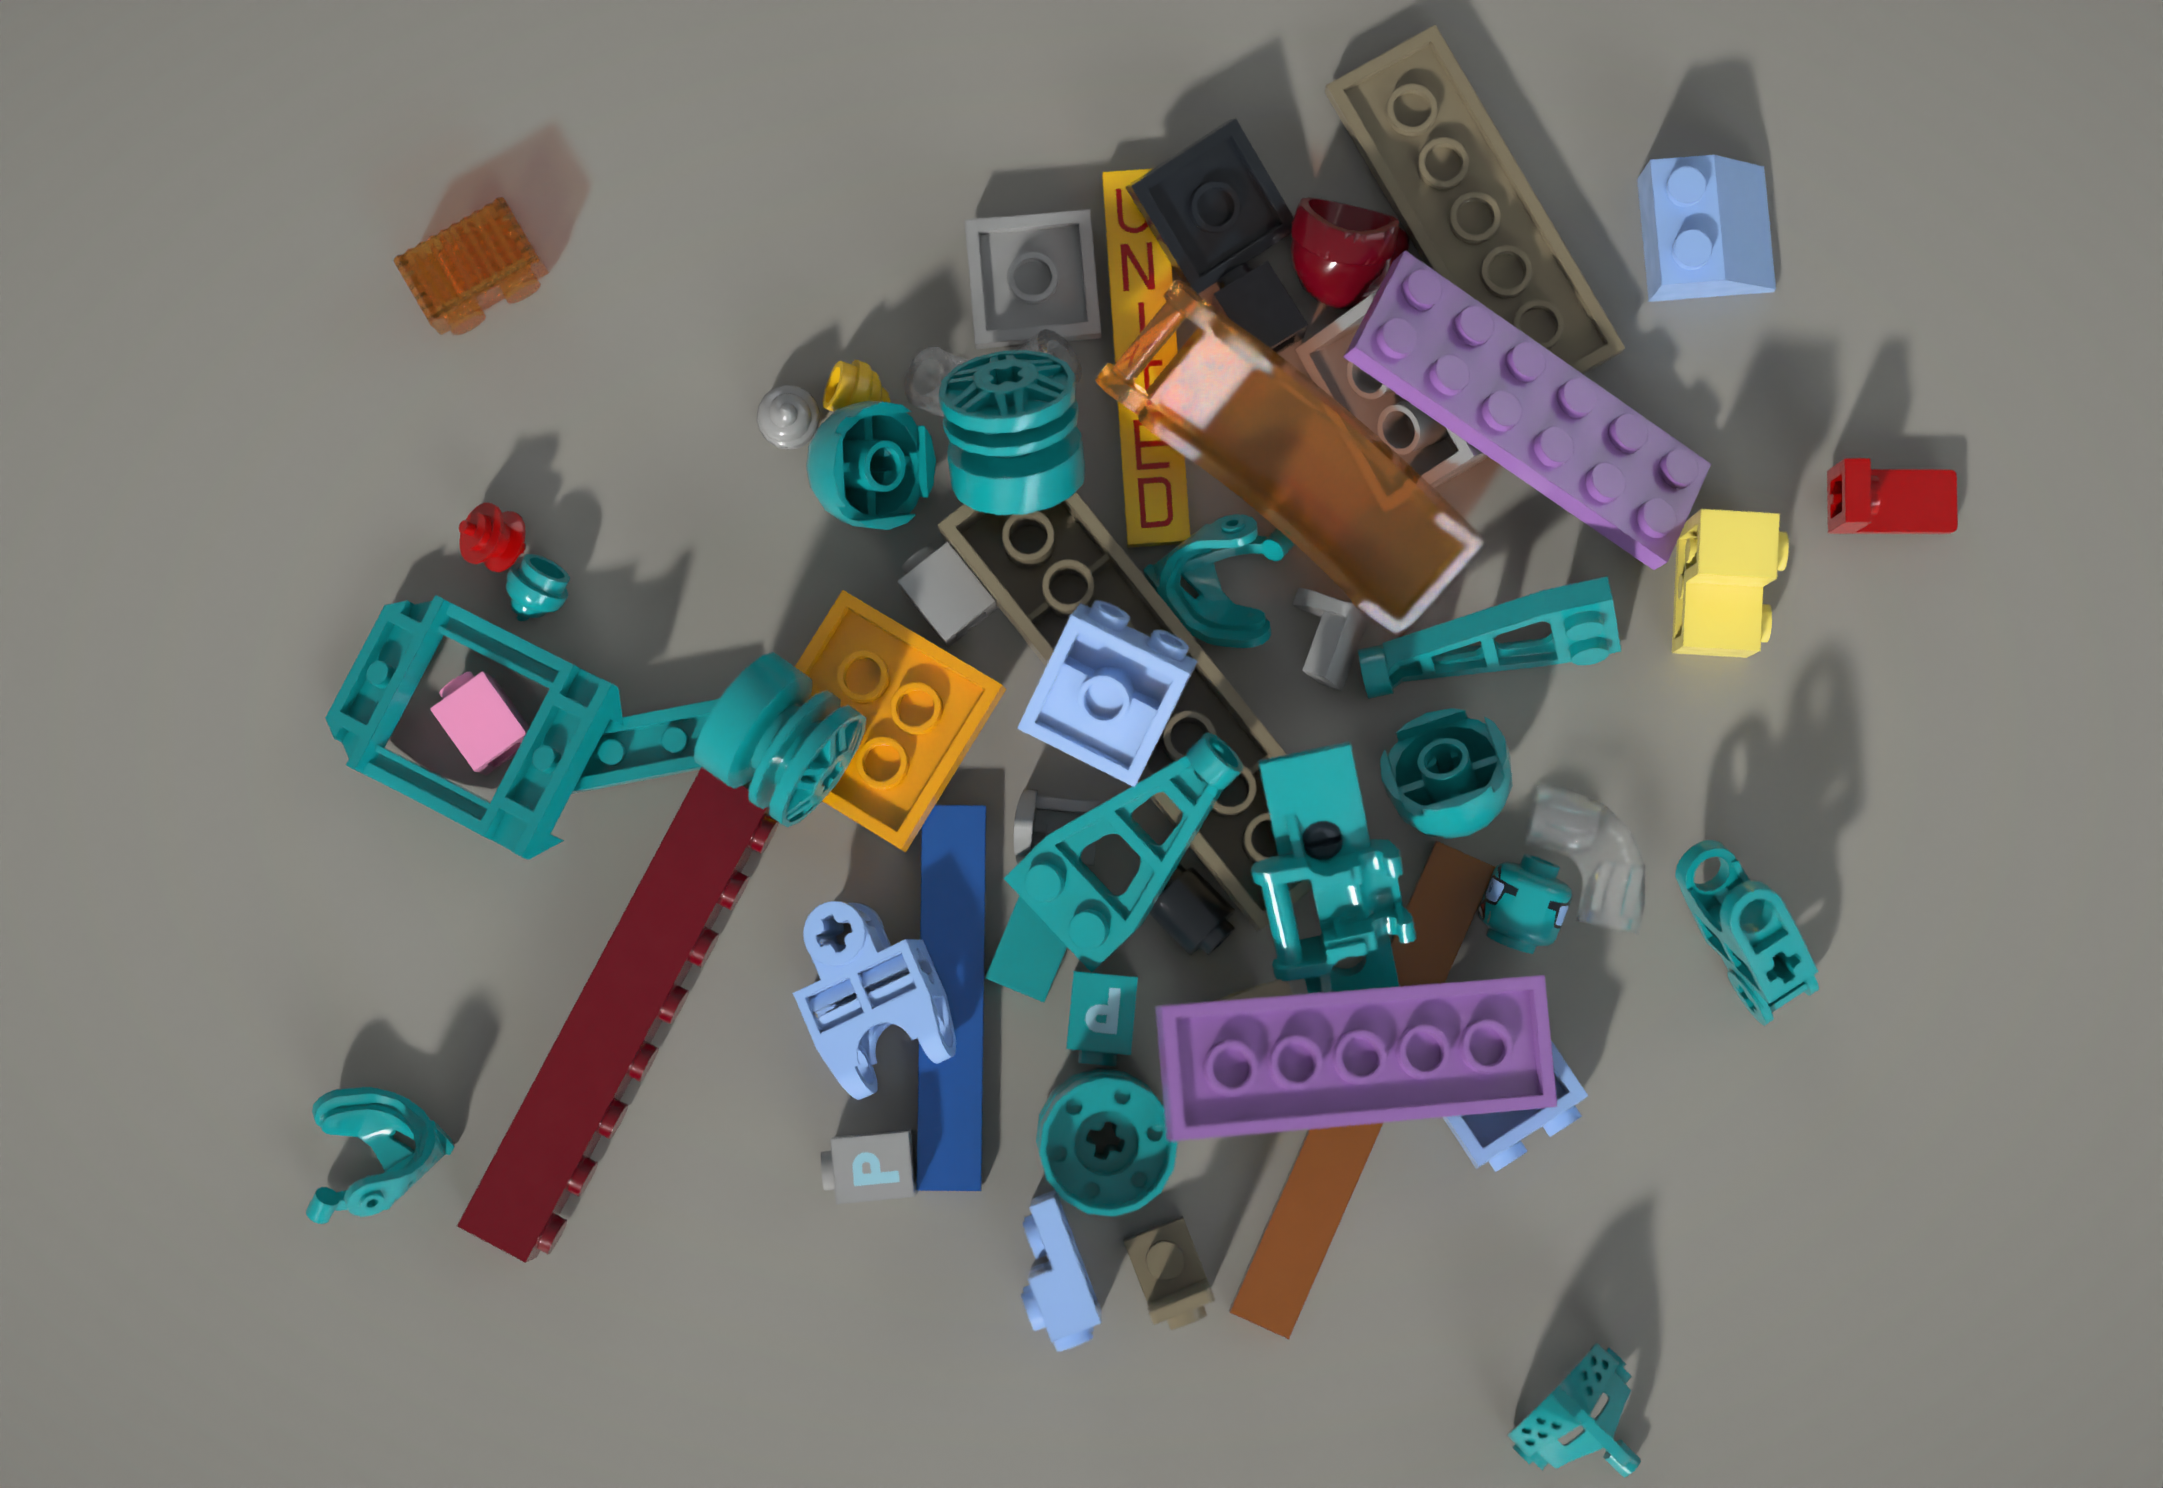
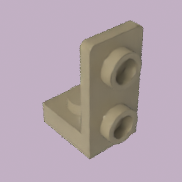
M1183 1216L1123 1240L1146 1298L1148 1312L1153 1325L1167 1320L1170 1330H1173L1207 1316L1204 1305L1215 1301Z

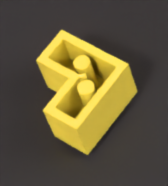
M1700 509L1685 522L1676 546L1672 653L1748 658L1761 650V642L1767 643L1769 641L1772 628V609L1770 604H1763V587L1777 579V571L1785 570L1789 551L1787 532H1779V513Z

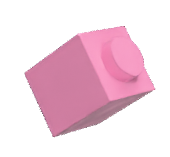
M469 671L456 677L440 690L439 694L443 700L431 707L430 710L475 772L487 776L515 756L530 726L493 676L482 671L474 677L472 672Z

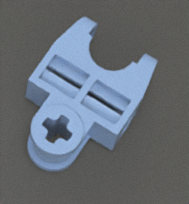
M830 901L817 906L806 919L803 939L821 980L794 992L793 995L817 1051L840 1085L857 1100H862L877 1092L878 1082L873 1065L878 1063L876 1044L881 1033L892 1024L905 1030L911 1040L918 1038L924 1052L935 1064L953 1057L956 1053V1037L947 995L923 940L905 939L891 946L879 915L865 904ZM843 923H850L852 932L844 937L845 945H839L836 936L844 931Z

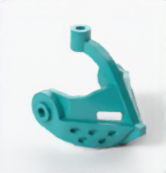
M1240 514L1227 515L1217 519L1212 524L1202 526L1154 565L1148 564L1143 569L1144 577L1192 636L1215 646L1253 648L1264 644L1271 637L1270 621L1262 610L1234 604L1222 591L1214 562L1244 554H1264L1269 560L1279 561L1294 547L1296 538L1293 532L1286 527L1276 528L1269 536H1259L1257 522L1254 518ZM1181 576L1198 592L1199 596L1196 599L1180 586Z
M373 1087L335 1089L325 1093L313 1104L312 1114L316 1124L326 1134L352 1136L361 1139L371 1146L385 1172L359 1179L344 1191L336 1192L328 1187L318 1188L306 1209V1215L315 1223L326 1224L329 1222L334 1211L348 1210L355 1216L365 1217L375 1215L383 1210H389L398 1198L402 1197L444 1155L452 1153L455 1146L451 1137L434 1120L431 1121L422 1108L397 1093ZM398 1131L415 1140V1150L395 1139L394 1134Z
M1596 1342L1565 1379L1517 1427L1507 1434L1515 1443L1512 1448L1529 1465L1534 1462L1541 1470L1548 1464L1557 1469L1568 1462L1604 1448L1606 1450L1604 1459L1622 1477L1632 1474L1639 1466L1641 1458L1623 1440L1616 1442L1613 1440L1625 1403L1632 1391L1626 1385L1632 1377L1624 1368L1627 1364L1611 1348L1608 1347L1605 1350ZM1602 1393H1604L1608 1400L1597 1417L1593 1419L1590 1415ZM1578 1426L1584 1428L1578 1436L1568 1443L1561 1444L1559 1442V1438Z

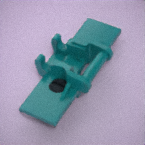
M1350 741L1259 760L1278 856L1255 863L1251 868L1254 883L1260 885L1263 891L1277 956L1272 961L1274 977L1282 981L1305 979L1308 994L1399 987L1389 935H1398L1402 943H1409L1416 939L1413 917L1403 907L1397 876L1403 874L1400 851L1390 840L1369 838ZM1309 879L1311 880L1322 933L1319 936L1300 939L1288 883ZM1364 955L1362 960L1351 968L1341 969L1334 966L1343 958Z

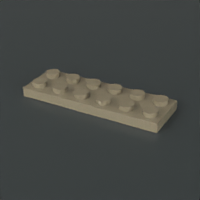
M1436 24L1326 85V96L1410 237L1424 264L1583 375L1624 351V344Z

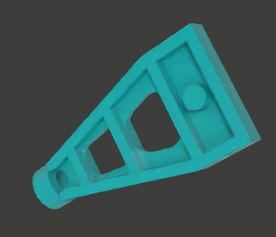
M1606 576L1542 590L1383 642L1380 645L1358 649V656L1368 699L1394 694L1395 687L1402 682L1534 668L1570 662L1576 665H1592L1605 660L1609 654L1621 652L1613 597L1609 579ZM1540 621L1551 625L1552 632L1546 638L1505 643L1495 641V638L1500 634ZM1475 642H1481V645L1463 647Z
M1205 733L1187 751L1186 756L1140 781L1135 787L1132 786L1045 836L1003 879L1092 973L1142 926L1221 792L1243 771L1242 762L1232 748L1222 739L1212 733ZM1164 792L1183 812V816L1166 841L1158 845L1132 818V814L1136 808L1156 793ZM1108 834H1119L1140 856V868L1127 891L1121 895H1113L1081 860L1082 852L1086 846Z

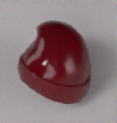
M1302 198L1296 208L1292 221V266L1302 288L1316 301L1334 308L1351 309L1379 289L1392 262L1405 250L1408 251L1410 237L1399 227L1398 219L1386 213L1320 198Z

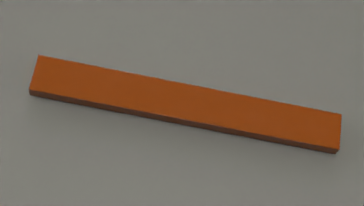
M1434 842L1405 908L1413 917L1416 939L1409 943H1402L1398 935H1393L1391 940L1399 987L1445 983L1495 866L1441 842ZM1384 1122L1308 1129L1230 1306V1313L1282 1337L1290 1338Z

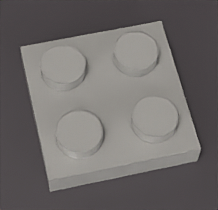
M1090 209L965 220L976 349L1101 338Z

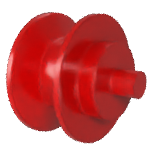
M485 502L476 506L467 516L466 520L461 521L459 524L460 552L462 557L469 563H484L491 571L503 572L510 568L526 549V544L524 543L526 528L523 518L513 511L502 513L500 508L493 503Z

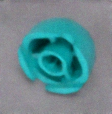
M863 401L837 409L817 428L808 446L806 470L810 488L825 511L846 524L882 530H890L906 524L916 515L909 512L916 507L920 497L928 498L932 490L936 457L932 437L926 427L917 425L912 416L906 413L912 411L901 404Z
M1450 708L1427 712L1404 724L1396 732L1398 742L1391 748L1388 756L1386 750H1384L1380 759L1381 780L1387 796L1405 823L1428 836L1451 839L1469 836L1487 827L1501 813L1513 783L1511 758L1507 742L1494 721L1484 716L1485 723L1478 719L1468 718L1466 710Z

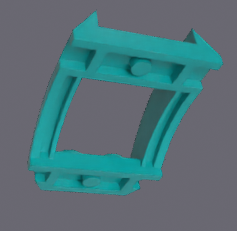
M437 595L434 596L432 601L413 604L406 600L384 605L325 717L334 739L342 742L349 758L346 766L406 795L527 860L564 841L551 834L603 732L610 720L624 726L618 686ZM443 636L549 688L491 801L385 748Z

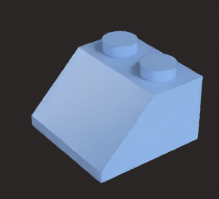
M1718 155L1650 159L1637 179L1648 301L1774 292L1776 284L1764 166Z

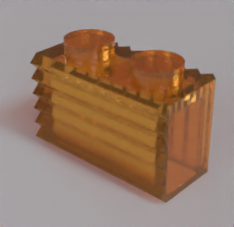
M504 197L496 198L492 203L485 204L482 209L474 211L470 216L463 217L459 222L451 224L449 228L441 230L437 235L430 236L426 241L418 243L415 248L408 249L404 254L397 255L393 259L428 322L440 335L450 330L453 335H461L476 328L486 319L484 310L503 299H506L507 303L513 304L528 298L540 288L541 284L538 279L549 273L522 224Z

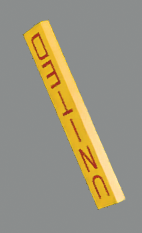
M1152 169L1102 172L1127 548L1178 545L1190 537L1172 265L1125 188Z

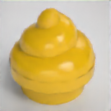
M841 360L838 361L829 375L823 395V407L833 412L839 408L863 401L891 403L889 393L882 387L879 375L871 369L869 364L860 360H854L851 364Z

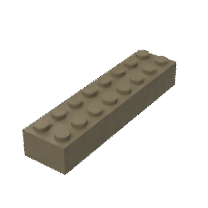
M1077 492L1072 497L1051 508L1028 514L996 515L975 511L965 504L960 506L937 524L941 536L946 542L948 541L996 601L998 608L1046 667L1071 614L1080 603L1092 608L1094 601L1110 603L1129 615L1128 627L1148 637H1151L1154 630H1162L1177 636L1189 646L1186 655L1198 662L1138 783L1186 756L1187 751L1205 733H1212L1218 736L1232 748L1242 762L1243 771L1223 789L1189 847L1257 932L1262 930L1269 924L1262 887L1254 883L1251 868L1261 860L1278 856L1258 761L1287 755ZM1164 792L1156 793L1151 797L1152 801L1172 826L1176 828L1182 820L1183 812ZM1309 879L1288 883L1292 905L1312 890L1311 880Z

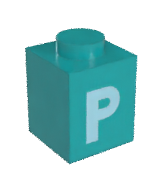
M1073 971L1066 1049L1079 1050L1078 1063L1117 1066L1118 1054L1131 1055L1138 977Z

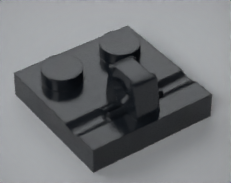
M1236 118L1223 123L1125 187L1190 296L1198 295L1231 270L1247 263L1292 233L1294 217Z

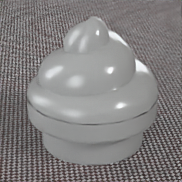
M783 385L773 388L764 395L757 411V423L762 435L769 443L782 449H797L808 444L821 422V414L817 402L809 392L798 386Z

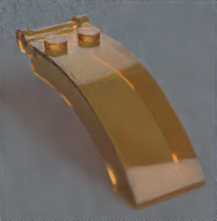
M1176 279L1164 293L1165 304L1115 365L1111 363L1105 365L1095 378L1097 384L1112 398L1137 414L1140 423L1147 430L1211 474L1279 529L1346 593L1357 608L1397 636L1402 637L1484 545L1485 542L1482 537L1419 473L1351 412L1288 361L1203 300L1190 286ZM1186 318L1199 326L1147 390H1144L1134 382Z

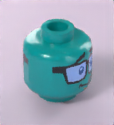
M1524 854L1520 864L1503 862L1497 865L1493 870L1478 911L1480 920L1489 927L1486 936L1502 945L1529 954H1534L1537 946L1553 944L1558 937L1573 897L1571 888L1563 881L1557 879L1560 867L1530 854Z

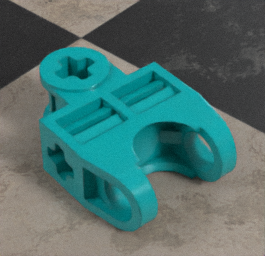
M1705 840L1689 848L1680 858L1676 867L1675 876L1705 941L1722 957L1728 969V978L1735 992L1754 1018L1765 1026L1774 1020L1772 1014L1774 1011L1803 992L1810 996L1819 990L1818 982L1814 976L1818 970L1784 902L1770 887L1760 881H1751L1733 853L1719 841ZM1718 857L1721 863L1718 873L1710 881L1696 884L1694 882V875L1698 866L1708 858Z

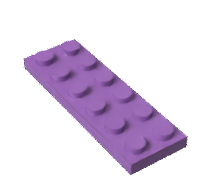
M1405 250L1392 262L1343 357L1652 570H1656L1666 564L1710 469L1711 463Z
M1545 975L1156 1007L1167 1141L1557 1107Z

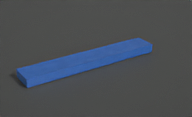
M935 805L922 825L920 940H923L947 995L956 1037V1053L953 1057L935 1064L926 1055L919 1043L917 1191H982L986 805Z

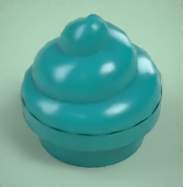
M526 554L521 563L511 566L507 573L506 591L512 598L511 609L517 615L518 621L522 622L530 618H540L563 607L569 596L566 586L570 581V576L563 568L553 561L535 554Z

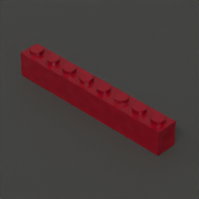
M701 767L457 1227L525 1263L537 1258L540 1251L548 1255L552 1252L567 1225L568 1220L559 1215L570 1194L572 1193L580 1197L596 1171L598 1162L590 1157L601 1136L608 1139L613 1137L627 1112L629 1105L620 1100L631 1079L634 1078L641 1082L656 1058L659 1048L651 1044L657 1030L662 1021L670 1025L675 1021L688 997L689 990L681 987L692 964L703 967L716 945L719 933L711 929L723 907L731 911L734 909L748 884L749 876L741 872L752 851L755 850L762 854L776 832L779 822L769 815V806L761 809L748 800L749 789L743 786L734 789Z

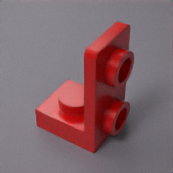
M1844 458L1827 471L1828 534H1951L1958 528L1957 474L1954 470L1871 469V458Z

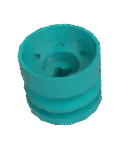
M1030 350L999 351L978 356L960 364L942 379L939 400L940 407L944 413L943 429L950 440L947 457L952 490L961 503L975 511L996 515L1028 514L1051 508L1067 500L1083 485L1086 469L1082 434L1076 426L1079 415V406L1075 399L1076 379L1074 372L1067 362L1051 354Z
M771 652L760 656L746 667L724 692L700 731L694 749V759L696 763L734 789L747 784L752 779L749 786L748 800L761 809L769 806V815L782 825L791 827L809 815L841 779L859 748L866 729V717L849 705L840 708L841 700L828 690L816 694L809 700L812 693V679L776 653Z
M1094 1068L1071 1075L1051 1091L1039 1113L1036 1143L1046 1179L1065 1202L1087 1214L1114 1217L1141 1209L1162 1192L1175 1168L1178 1141H1167L1164 1105L1145 1082L1122 1070ZM1105 1121L1112 1122V1129L1115 1135L1121 1139L1118 1145L1107 1144L1103 1153L1095 1152V1144L1092 1138L1087 1136L1089 1130L1100 1131Z

